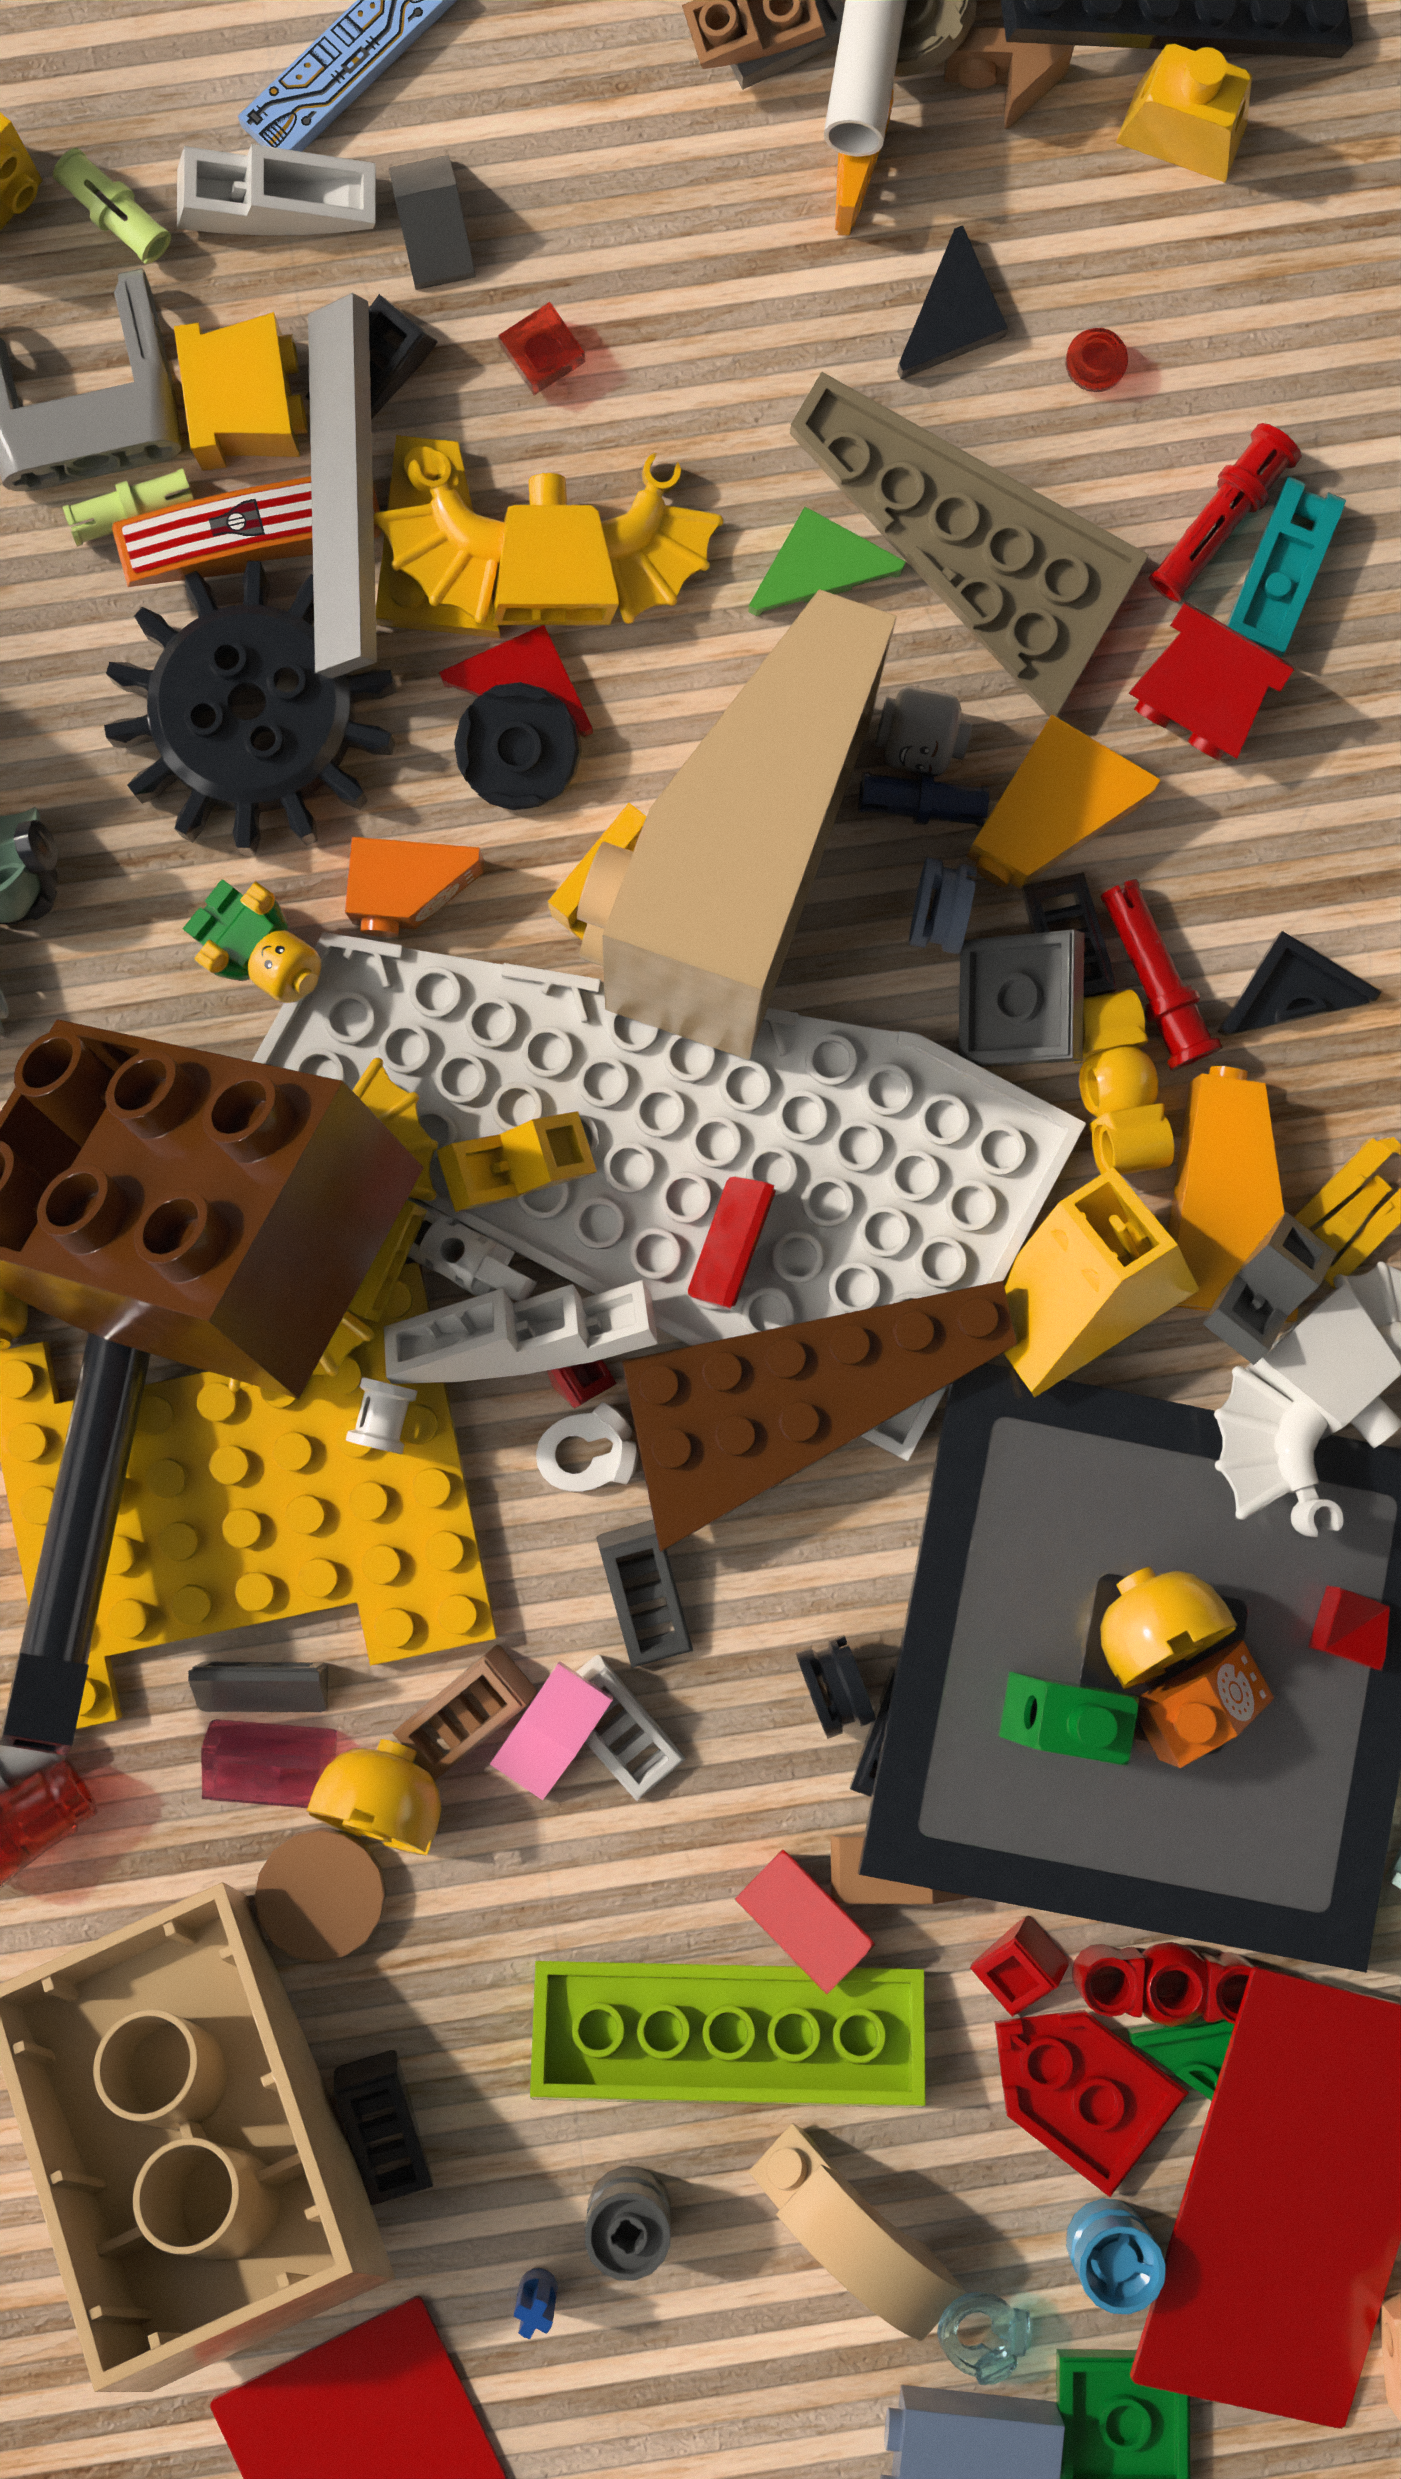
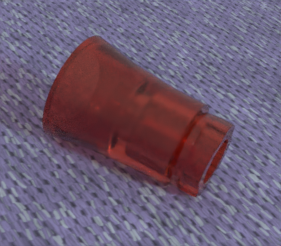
M63 1760L47 1772L40 1770L18 1785L0 1794V1889L50 1848L77 1832L79 1824L98 1813L95 1800L88 1786L69 1761Z

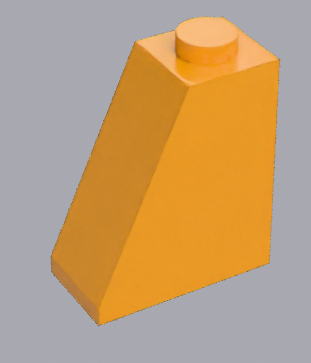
M1051 714L973 842L966 857L976 862L977 873L989 882L1000 887H1006L1008 883H1011L1020 889L1023 885H1026L1143 806L1161 779Z

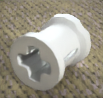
M362 1377L360 1387L365 1392L356 1427L354 1430L347 1432L346 1441L402 1454L404 1444L399 1439L408 1404L415 1401L417 1391Z

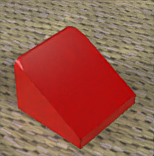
M1026 1916L972 1962L970 1969L1013 2017L1058 1988L1069 1966V1961L1030 1916Z

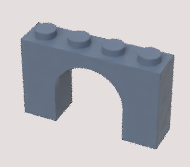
M901 2385L898 2408L888 2407L885 2420V2450L894 2451L892 2475L881 2474L880 2479H1060L1065 2426L1055 2401Z

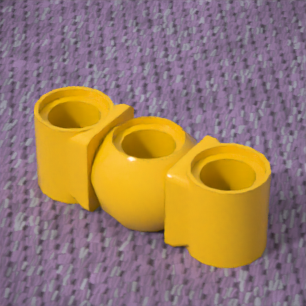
M1131 989L1084 997L1083 1061H1074V1064L1083 1063L1079 1073L1080 1094L1086 1109L1097 1117L1088 1125L1092 1133L1094 1158L1101 1174L1112 1167L1121 1176L1167 1168L1172 1164L1174 1158L1173 1133L1170 1123L1164 1115V1103L1154 1104L1158 1095L1157 1071L1151 1057L1140 1050L1142 1046L1149 1042L1148 1036L1145 1033L1143 1007L1139 997Z

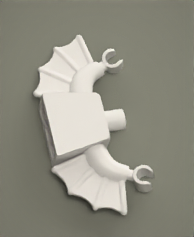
M1378 1262L1374 1269L1363 1275H1336L1333 1278L1336 1289L1317 1302L1274 1341L1270 1351L1255 1365L1250 1363L1246 1368L1241 1366L1233 1368L1230 1396L1223 1406L1214 1413L1223 1437V1449L1220 1459L1215 1462V1468L1217 1471L1222 1472L1234 1491L1237 1510L1235 1514L1238 1519L1245 1520L1286 1493L1295 1492L1298 1502L1292 1509L1291 1523L1296 1531L1305 1536L1318 1537V1531L1314 1524V1515L1317 1510L1320 1513L1321 1522L1327 1530L1339 1531L1344 1522L1340 1507L1328 1499H1319L1314 1487L1319 1484L1314 1466V1451L1319 1440L1328 1437L1345 1427L1348 1423H1351L1368 1443L1375 1448L1401 1427V1420L1379 1396L1401 1375V1271L1388 1266L1385 1262Z

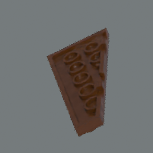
M1003 1280L622 1360L660 1552L671 1548L696 1531L726 1516L751 1499L781 1484L858 1439L861 1435L878 1425L894 1418L945 1386H949L1016 1347L1017 1341Z

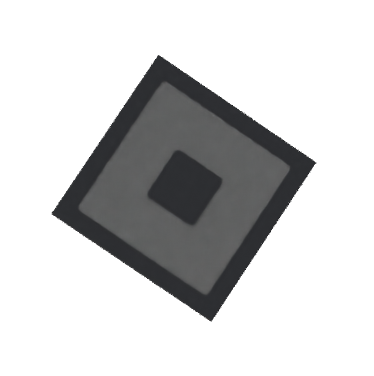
M987 1363L950 1384L857 1873L862 1876L1367 1973L1401 1772V1449L1384 1445L1373 1448L1368 1442L1336 1435H1329L1322 1440L1320 1439L1314 1451V1466L1319 1484L1314 1487L1319 1499H1328L1340 1507L1344 1522L1339 1531L1327 1530L1322 1524L1320 1513L1317 1510L1314 1515V1524L1318 1531V1537H1310L1296 1531L1291 1523L1292 1509L1298 1502L1295 1492L1286 1493L1245 1520H1240L1236 1517L1235 1512L1237 1510L1234 1491L1222 1472L1217 1471L1215 1468V1462L1220 1459L1223 1449V1437L1218 1421L1214 1416L1215 1410L1065 1379L1034 1397L1015 1369ZM1148 1566L1152 1567L1156 1576L1178 1570L1192 1573L1211 1585L1230 1610L1232 1617L1237 1623L1236 1629L1220 1642L1192 1659L1186 1661L1184 1658L1164 1668L1166 1673L1126 1690L1123 1689L1118 1678L1112 1672L1101 1646L1100 1626L1105 1612L1113 1602L1122 1596L1116 1585L1127 1576ZM1326 1586L1340 1587L1390 1607L1386 1658L1382 1671L1369 1669L1308 1648ZM1238 1640H1244L1274 1696L1272 1702L1237 1737L1182 1768L1159 1760L1137 1717L1128 1766L1041 1751L999 1737L1009 1671L1127 1692L1138 1697ZM1036 1698L1033 1701L1030 1711L1031 1727L1033 1726L1037 1715Z

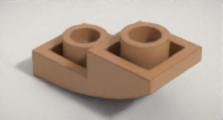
M693 0L682 5L702 69L723 67L760 59L826 36L815 0Z

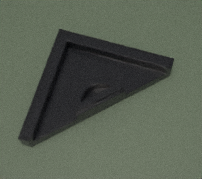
M963 225L954 228L899 361L897 372L901 380L1006 337L1007 324Z
M1281 931L1275 937L1217 1032L1226 1037L1367 1005L1376 1001L1381 991L1284 931Z

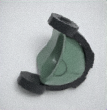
M36 807L19 814L0 816V924L18 925L21 921L38 920L52 910L55 902L58 883L55 867L58 860V849L52 834L40 822V812Z

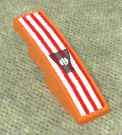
M311 476L230 491L114 522L112 531L127 587L185 580V575L197 571L203 578L244 573L247 561H266L313 555ZM373 487V514H374V513L380 512V509H379V505H378L377 498H376V494H375L374 487ZM374 525V538H377L382 531L377 525Z

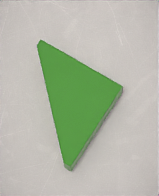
M804 507L751 600L748 612L759 616L764 611L803 600L804 603L810 602L819 589L832 594H839L852 590V587L890 576L900 577L906 561L815 511Z

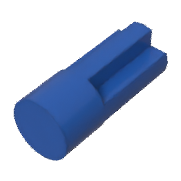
M534 2268L527 2271L519 2283L514 2317L521 2320L518 2333L527 2339H531L535 2329L547 2334L552 2327L558 2285L554 2275L546 2269Z

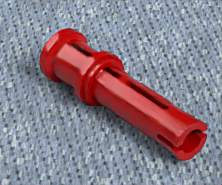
M1257 424L1250 434L1251 444L1234 465H1226L1222 469L1217 481L1219 490L1195 521L1187 528L1184 535L1157 570L1152 572L1148 578L1151 585L1165 598L1174 602H1179L1183 599L1185 592L1210 560L1218 553L1221 546L1248 512L1254 513L1257 510H1261L1270 499L1269 489L1286 468H1294L1300 461L1302 455L1299 447L1283 431L1270 424Z
M1132 879L1124 882L1125 888L1121 889L1119 885L1114 886L1104 892L1100 898L1108 909L1149 999V1003L1145 1005L1147 1010L1145 1016L1149 1023H1156L1171 1055L1167 1064L1170 1071H1175L1218 1052L1223 1046L1219 1038H1211L1196 1005L1200 1000L1197 989L1193 990L1191 985L1184 986L1139 888L1140 884L1137 879Z

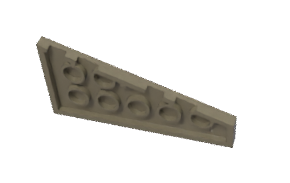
M821 372L791 423V436L1050 718L1051 714L1057 717L1149 554L826 373Z

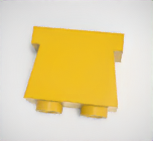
M275 313L265 314L208 333H203L199 323L174 326L190 447L201 470L227 468L225 456L300 457L297 435L308 433L307 419L301 394H291L289 374L299 373L298 356L293 334L282 335Z

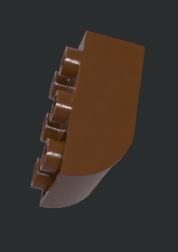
M57 1019L49 1033L42 1035L31 1043L19 1058L14 1071L16 1087L0 1111V1288L57 1319L106 1340L299 1399L424 1167L344 1081Z

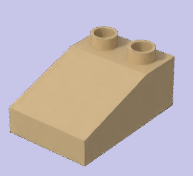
M819 589L649 808L634 851L604 841L601 843L582 890L577 919L587 923L580 949V959L603 966L605 1010L727 1053L750 1059L873 717L896 615Z
M221 1882L0 1983V2065L94 2392H153L396 2279L352 2149L247 1895Z

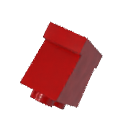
M1185 601L1170 625L1180 633L1131 688L1128 694L1139 700L1134 710L1153 723L1166 728L1169 722L1173 720L1193 732L1188 739V743L1206 755L1220 761L1226 752L1238 759L1268 686L1280 692L1294 671V666Z

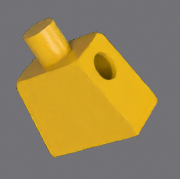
M1168 44L1138 82L1116 143L1225 183L1248 123L1252 75L1246 69L1227 63L1223 54L1214 48L1205 47L1193 51L1177 44Z

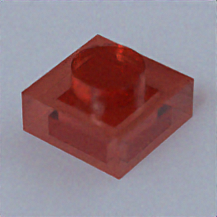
M551 302L498 335L500 347L533 395L541 392L586 362L584 350Z

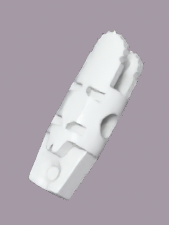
M407 1198L408 1201L428 1210L424 1219L432 1223L421 1244L413 1243L407 1256L408 1258L429 1270L444 1275L475 1296L492 1292L494 1289L503 1288L507 1295L516 1301L530 1297L537 1283L508 1267L515 1253L514 1251L489 1237L469 1229L460 1221L419 1199ZM465 1246L464 1255L459 1261L455 1262L456 1252L459 1248Z

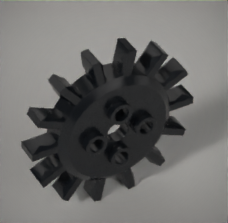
M247 561L242 579L244 587L243 605H233L218 609L211 586L197 571L185 575L187 596L196 608L199 618L189 623L180 632L170 627L161 615L147 608L141 607L134 615L147 639L164 650L154 670L140 668L128 662H109L106 675L114 685L126 692L147 695L148 714L136 718L116 720L104 725L106 738L116 748H131L140 744L155 742L161 757L154 764L140 771L127 784L142 804L158 797L166 788L179 780L191 790V795L178 813L174 828L182 838L193 843L204 830L210 813L217 805L236 811L233 828L236 847L243 856H256L261 839L259 829V816L261 812L285 808L291 830L308 846L317 842L318 836L316 821L306 808L304 799L316 792L321 786L329 787L343 803L360 810L368 800L357 779L342 771L339 765L348 747L361 749L373 755H392L395 741L391 733L379 726L354 722V704L364 700L385 698L397 693L391 670L374 669L357 675H347L345 673L334 678H328L315 673L314 627L312 626L314 621L313 575L310 574L301 585L294 603L287 612L267 606L271 586L261 561ZM227 651L237 652L240 658L234 668L225 670L218 667V660L223 653ZM287 673L297 675L299 683L294 690L283 692L277 689V682L282 675ZM251 688L264 693L266 705L258 717L243 720L233 715L232 702L240 691ZM205 709L215 711L216 719L210 727L199 728L195 726V717L200 711ZM262 732H271L276 736L274 745L266 751L255 749L254 740L256 736Z

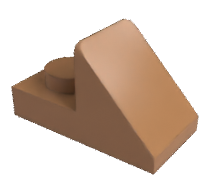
M971 27L964 42L945 60L944 82L960 83L971 89H983L993 84H1005L1004 129H1008L1066 76L1075 45L1006 42L1004 28Z

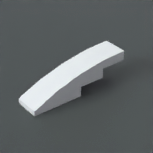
M643 1280L584 1299L581 1298L575 1286L571 1284L512 1303L505 1290L501 1288L384 1326L386 1377L391 1384L462 1382L525 1375L594 1362L658 1344L652 1297Z

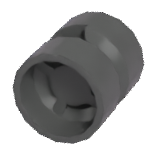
M621 2166L609 2171L594 2185L588 2199L585 2247L591 2262L603 2274L616 2280L636 2281L652 2274L664 2262L670 2247L671 2200L665 2185L654 2173L638 2166Z

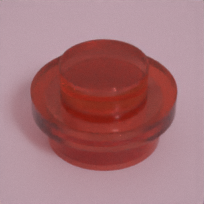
M1093 328L1081 332L1072 340L1066 353L1065 366L1068 376L1078 387L1089 392H1103L1113 388L1121 381L1128 366V352L1124 342L1116 333L1105 328Z

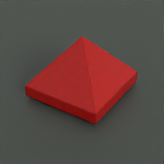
M602 1359L547 1370L552 1387L574 1409L617 1384Z

